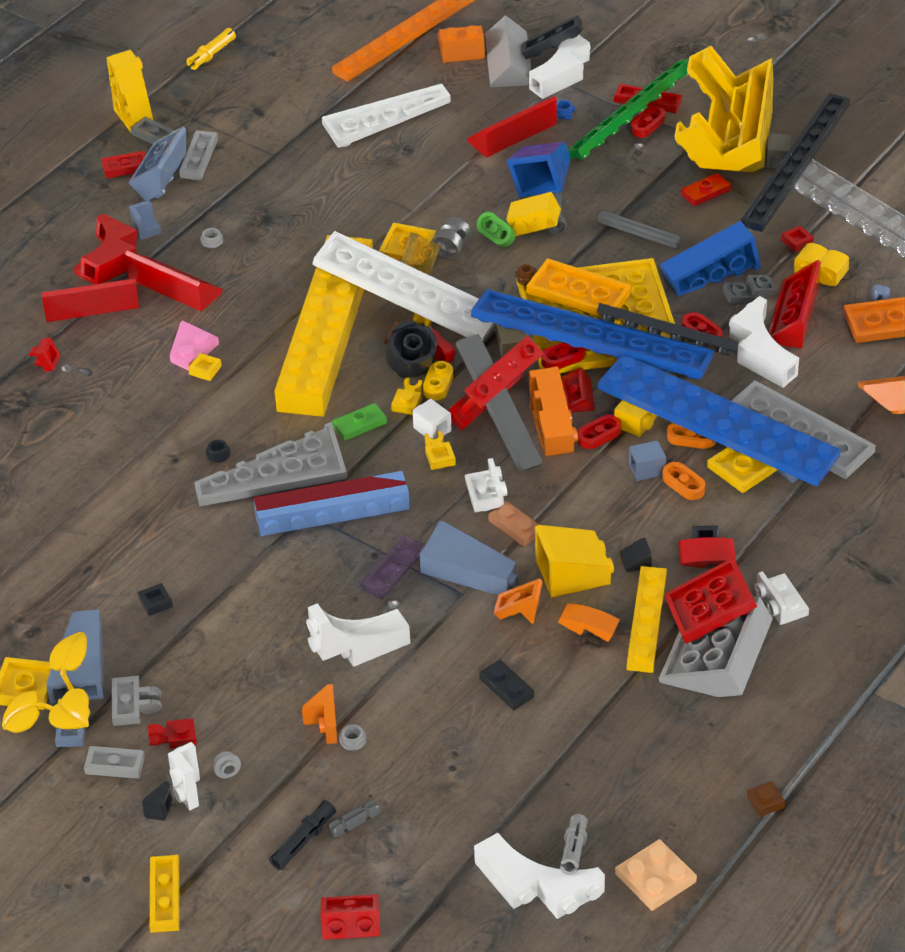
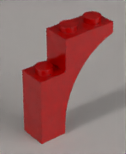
M105 214L97 216L96 237L102 244L94 251L81 257L80 277L93 284L105 283L127 272L125 253L126 251L136 253L137 230Z

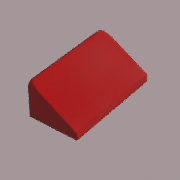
M581 367L561 377L568 410L571 412L594 411L595 403L591 378Z

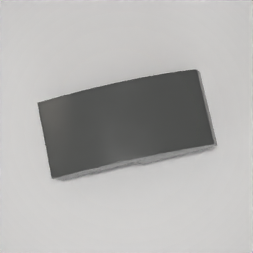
M748 275L745 283H724L722 287L729 305L753 302L759 296L767 298L777 292L769 275Z

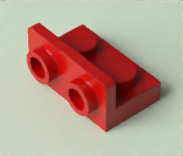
M379 894L321 897L320 914L322 938L324 940L380 936Z

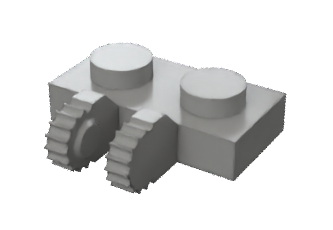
M139 676L112 678L113 726L140 724V712L146 715L160 712L162 703L158 699L161 697V690L156 686L140 687Z

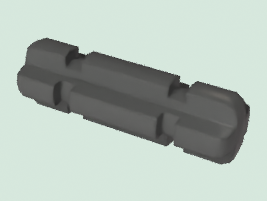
M369 800L362 804V808L358 806L340 816V820L335 819L329 822L327 825L329 833L334 838H337L345 833V829L349 831L366 822L367 817L369 819L379 814L378 805L374 800Z

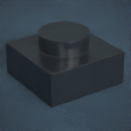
M162 583L138 592L139 600L148 616L173 607L172 599Z

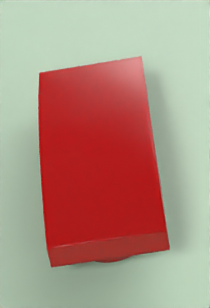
M693 538L678 542L681 566L705 568L708 564L720 565L733 557L736 561L732 538Z

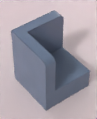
M150 200L129 206L132 228L137 230V236L140 240L161 234L160 225L154 217L153 206Z
M658 441L629 447V466L637 481L663 475L666 456Z

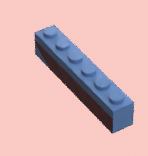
M403 471L253 497L260 536L410 509L409 491Z

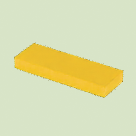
M179 855L150 857L149 927L151 933L180 931Z

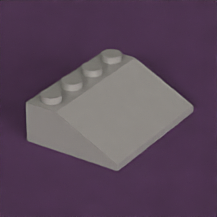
M760 596L753 597L758 607L745 615L731 620L723 627L708 632L700 639L686 644L679 631L660 674V683L715 697L742 695L773 620Z

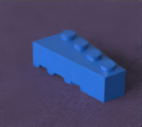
M741 221L660 264L665 282L677 296L704 288L705 284L711 281L715 282V284L722 282L724 277L732 274L737 277L744 274V270L753 268V270L762 268L755 238Z

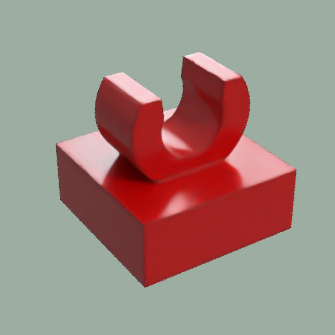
M50 337L42 338L39 346L32 347L29 356H36L37 358L34 363L35 366H42L45 372L54 370L61 355Z

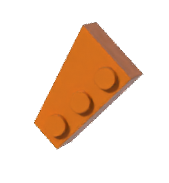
M551 367L529 371L530 410L544 455L552 456L574 452V442L578 441L576 427H572V414L568 410L559 368Z

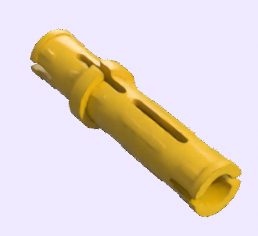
M226 28L207 45L200 46L197 52L187 59V65L190 66L192 63H195L191 66V69L196 70L204 62H209L215 53L236 38L235 32L233 31L228 35L232 29Z

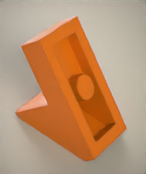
M539 578L498 594L494 609L496 617L501 620L521 612L531 624H534L543 581Z
M327 684L302 707L303 724H319L320 733H326L327 744L337 743L333 684Z

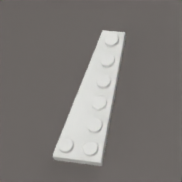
M438 84L323 116L322 124L337 148L347 147L352 142L451 102V98L443 84Z

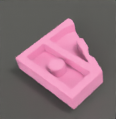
M181 321L170 353L171 363L189 371L188 367L199 353L207 355L219 344L218 337L185 321Z

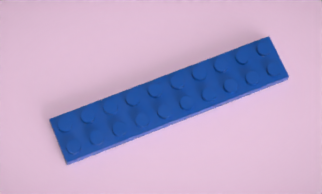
M489 289L483 293L471 311V317L477 318L481 322H492L506 329L514 328L524 331L528 335L536 334L546 337L550 341L565 342L573 347L587 348L598 354L605 353L615 356L617 359L621 355L630 356L650 366L660 368L664 372H675L685 375L689 379H702L713 360L715 351Z
M621 355L598 382V389L816 487L840 457L841 449L630 356Z

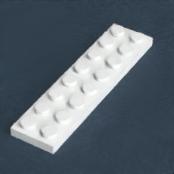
M336 231L332 233L314 257L312 265L465 337L479 334L482 341H484L494 325L492 322L485 323L471 317L472 308L479 300L478 298Z

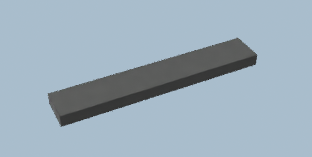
M479 334L457 341L456 346L474 381L494 365ZM505 387L486 404V407L519 473L540 467L543 461Z

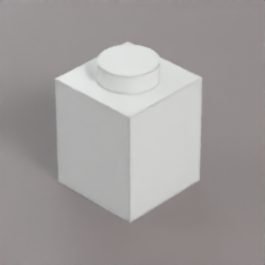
M429 399L413 410V428L424 436L428 433L431 439H437L438 431H441L443 436L451 431V413L434 400Z

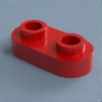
M658 106L647 107L631 121V133L638 138H645L652 134L665 121L664 109Z
M688 313L682 318L683 327L719 337L723 335V331L718 325L700 313Z
M430 328L437 339L434 358L437 361H445L446 363L453 362L454 355L456 354L454 346L444 340L437 330Z
M565 342L559 343L543 350L544 354L541 356V364L544 368H565L584 360L586 348L573 347Z
M604 415L580 427L577 431V443L582 448L594 449L618 437L622 429L620 418L615 415Z

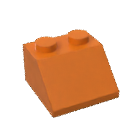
M471 25L468 27H451L439 30L437 36L443 63L485 59L482 26Z

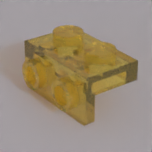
M411 232L409 238L404 243V252L399 261L430 276L441 245Z

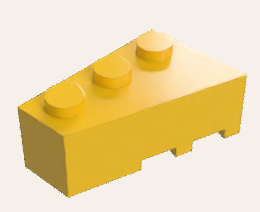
M127 50L106 58L114 111L131 132V127L141 119L147 117L153 120L142 75L141 69H143L141 59L136 57L131 50Z

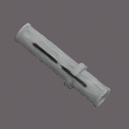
M575 814L571 817L570 826L566 829L564 835L566 844L560 869L567 875L577 873L582 847L587 841L586 828L588 820L581 814Z

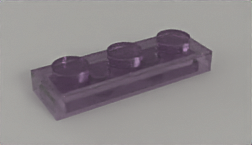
M403 535L360 582V590L382 600L417 562L425 544Z

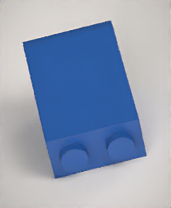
M565 142L520 148L507 161L519 197L535 196L548 192L561 193L571 158Z

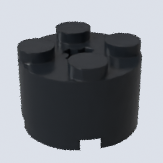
M406 321L398 324L393 329L388 341L386 351L387 362L401 378L423 375L429 370L434 361L437 347L436 336L428 326L416 324L417 322Z

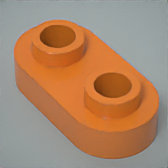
M671 423L667 428V439L673 445L708 449L716 444L715 441L675 423Z
M671 462L664 466L662 479L665 484L688 500H698L704 496L706 484L699 475L679 462Z

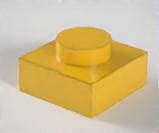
M199 353L188 367L189 375L211 381L222 367L221 359Z

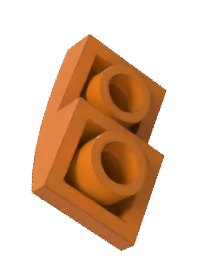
M567 603L558 623L579 635L586 629L609 642L620 619L592 607Z

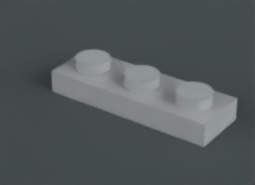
M196 130L179 170L180 178L202 180L218 141L217 132Z

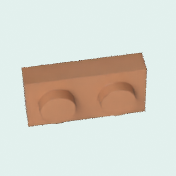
M506 501L503 506L496 508L488 514L489 521L522 546L525 547L535 540V526L539 524Z

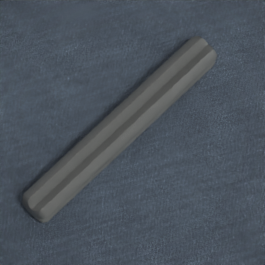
M601 210L597 216L598 223L673 249H678L681 244V237L617 214Z

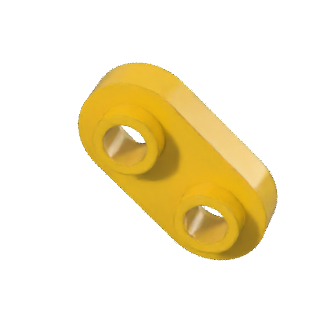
M438 361L430 366L423 383V394L427 399L438 401L447 396L453 380V366L450 363Z

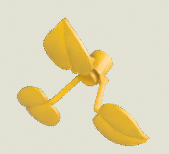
M84 632L75 633L61 640L54 647L50 655L49 662L51 668L55 671L61 670L60 675L69 691L63 698L58 700L55 706L38 702L39 696L34 691L18 695L5 711L2 721L3 730L13 733L28 730L38 719V708L50 710L49 722L56 728L79 729L89 727L88 717L90 709L88 708V694L83 689H74L67 677V671L76 670L84 660L87 649V636Z

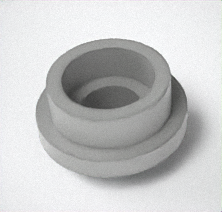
M208 228L202 232L200 241L204 247L216 248L223 243V235L216 228Z
M355 724L345 726L339 735L340 745L347 750H358L365 745L367 740L365 731Z
M222 752L214 759L213 769L220 778L232 777L240 770V759L231 752Z

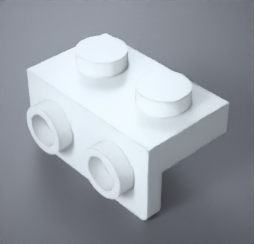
M493 458L488 459L489 470L465 475V482L474 512L489 511L504 505L503 496H507L505 481L502 479L500 466L495 467Z
M190 742L168 753L173 794L179 803L183 802L189 811L199 806L196 782L200 780L196 748Z

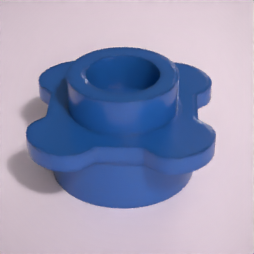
M568 100L557 101V117L559 119H571L572 113L576 111V107Z

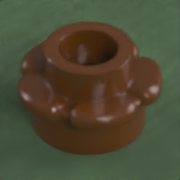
M529 264L518 267V270L515 271L518 283L527 286L537 273V269Z

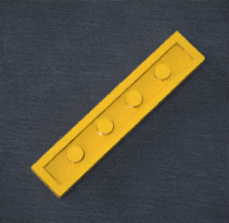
M641 566L627 658V670L649 673L654 671L667 576L666 568Z

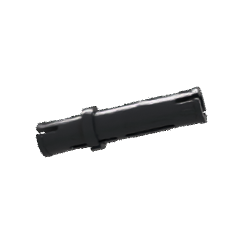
M323 800L310 815H306L301 820V825L269 857L273 867L282 871L313 836H318L321 833L323 825L336 813L333 804Z

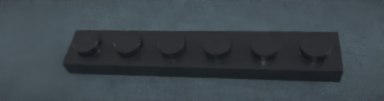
M599 303L597 315L601 316V320L611 323L618 320L624 322L623 326L637 329L639 326L646 328L648 333L659 336L661 333L670 335V339L682 342L685 339L694 342L693 345L704 348H707V346L717 349L716 353L730 356L731 353L736 354L739 342Z

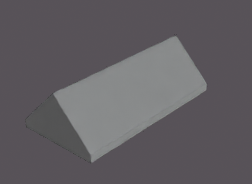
M506 15L485 33L490 87L529 85V71H531L530 58L526 59L522 54L523 42L528 40L527 31Z

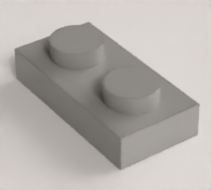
M90 746L84 765L85 774L139 779L145 759L144 750Z

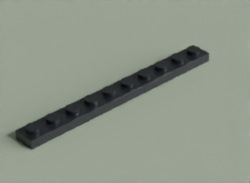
M832 93L828 94L741 218V222L746 228L760 232L764 231L850 106V98Z

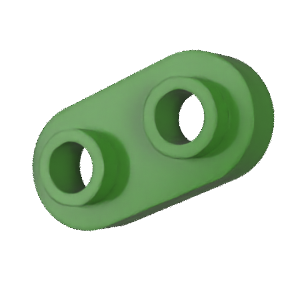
M492 212L481 214L477 220L478 231L500 247H508L515 240L516 232L514 228Z

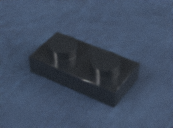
M501 659L479 672V679L513 711L534 698V690Z

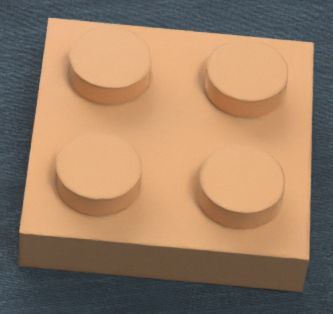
M660 839L615 867V874L651 911L696 883L697 875Z

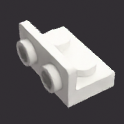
M763 571L757 573V583L754 585L756 595L763 599L767 605L768 612L776 618L780 625L809 615L808 606L785 573L769 579Z

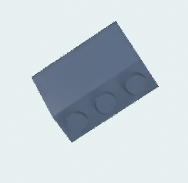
M182 126L155 141L128 182L145 201L151 200L154 197L156 199L160 198L166 191V185L174 179V172L181 167L182 159L186 155L185 127Z

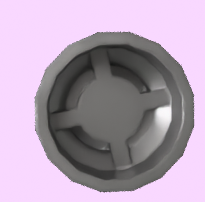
M457 217L446 219L431 242L434 253L445 260L455 259L471 236L469 225Z

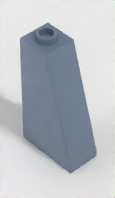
M439 521L420 554V570L422 574L495 595L516 588L519 582L515 561L443 521Z
M99 609L72 612L63 639L75 633L84 632L87 636V649L81 665L74 671H67V677L74 689H83L88 694L89 700L103 699V639ZM51 669L47 680L50 704L58 703V700L63 698L69 691L60 675L61 670L55 671Z

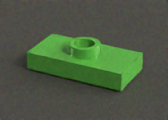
M375 403L332 420L333 428L344 441L387 424V417Z

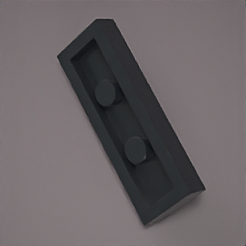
M577 15L524 41L522 54L526 59L532 56L537 57L543 51L555 48L569 38L577 37L582 32V20Z

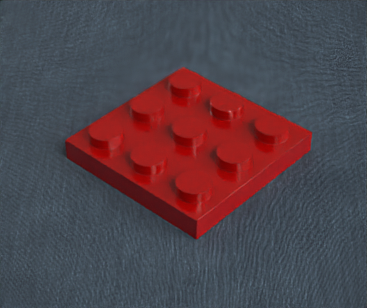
M734 557L664 594L686 644L700 639L708 632L723 627L731 620L745 615L758 607Z

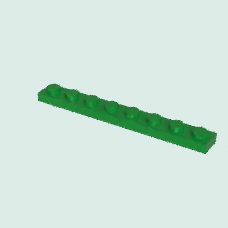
M689 58L677 61L568 149L570 158L581 160L590 155L592 148L602 145L607 136H612L619 131L618 127L632 121L634 114L644 111L648 107L647 104L649 102L659 99L663 91L674 87L676 80L686 77L688 75Z

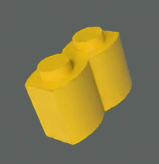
M807 243L794 260V272L819 260L821 262L819 282L827 286H836L849 270V257L846 254L836 250H827L825 247L815 243Z

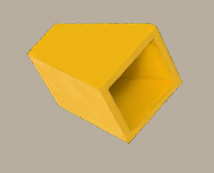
M546 525L535 526L536 564L551 598L611 584V573H614V565L612 559L606 557L605 544L603 540L598 539L594 530Z

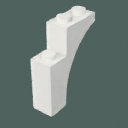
M580 35L561 42L558 46L559 49L550 60L529 71V89L540 98L544 99L583 80V63L590 60V43Z
M759 296L753 302L748 303L738 314L732 316L729 321V338L739 342L737 347V363L784 388L798 376L799 357L781 347L768 333L764 324L767 300Z
M318 603L308 607L309 619L306 620V624L311 635L308 638V643L314 653L317 652L323 661L341 654L344 659L348 658L354 667L410 644L409 625L398 609L372 618L346 620L329 615L321 609Z
M499 833L474 846L475 864L513 909L531 902L534 897L538 896L558 919L565 914L573 913L579 906L590 900H596L604 893L605 874L598 867L578 870L573 875H567L561 869L547 867L524 857L514 850Z

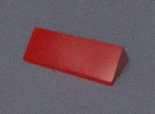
M553 96L483 129L467 138V141L488 158L556 125L557 99Z
M126 251L125 253L128 279H135L136 283L202 312L222 294V288L151 257L131 251Z
M819 260L783 279L768 330L770 336L779 345L803 348L819 289L821 262Z
M135 279L41 293L46 322L139 308Z

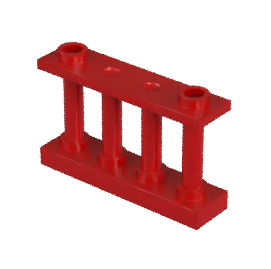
M526 336L464 390L467 394L447 410L451 413L453 424L460 431H463L487 410L486 404L505 387L508 391L526 375L524 371L538 360L544 352Z

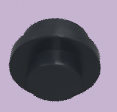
M213 440L206 448V457L213 462L225 461L231 454L230 447L223 440Z

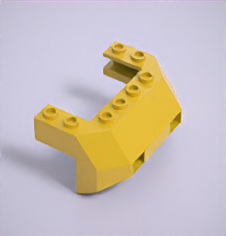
M712 46L690 56L687 67L688 74L698 82L702 92L707 94L712 102L708 122L698 112L692 115L690 127L686 128L681 121L677 123L674 136L676 142L687 151L689 158L695 161L700 168L754 172L763 168L773 108L772 58L735 76Z

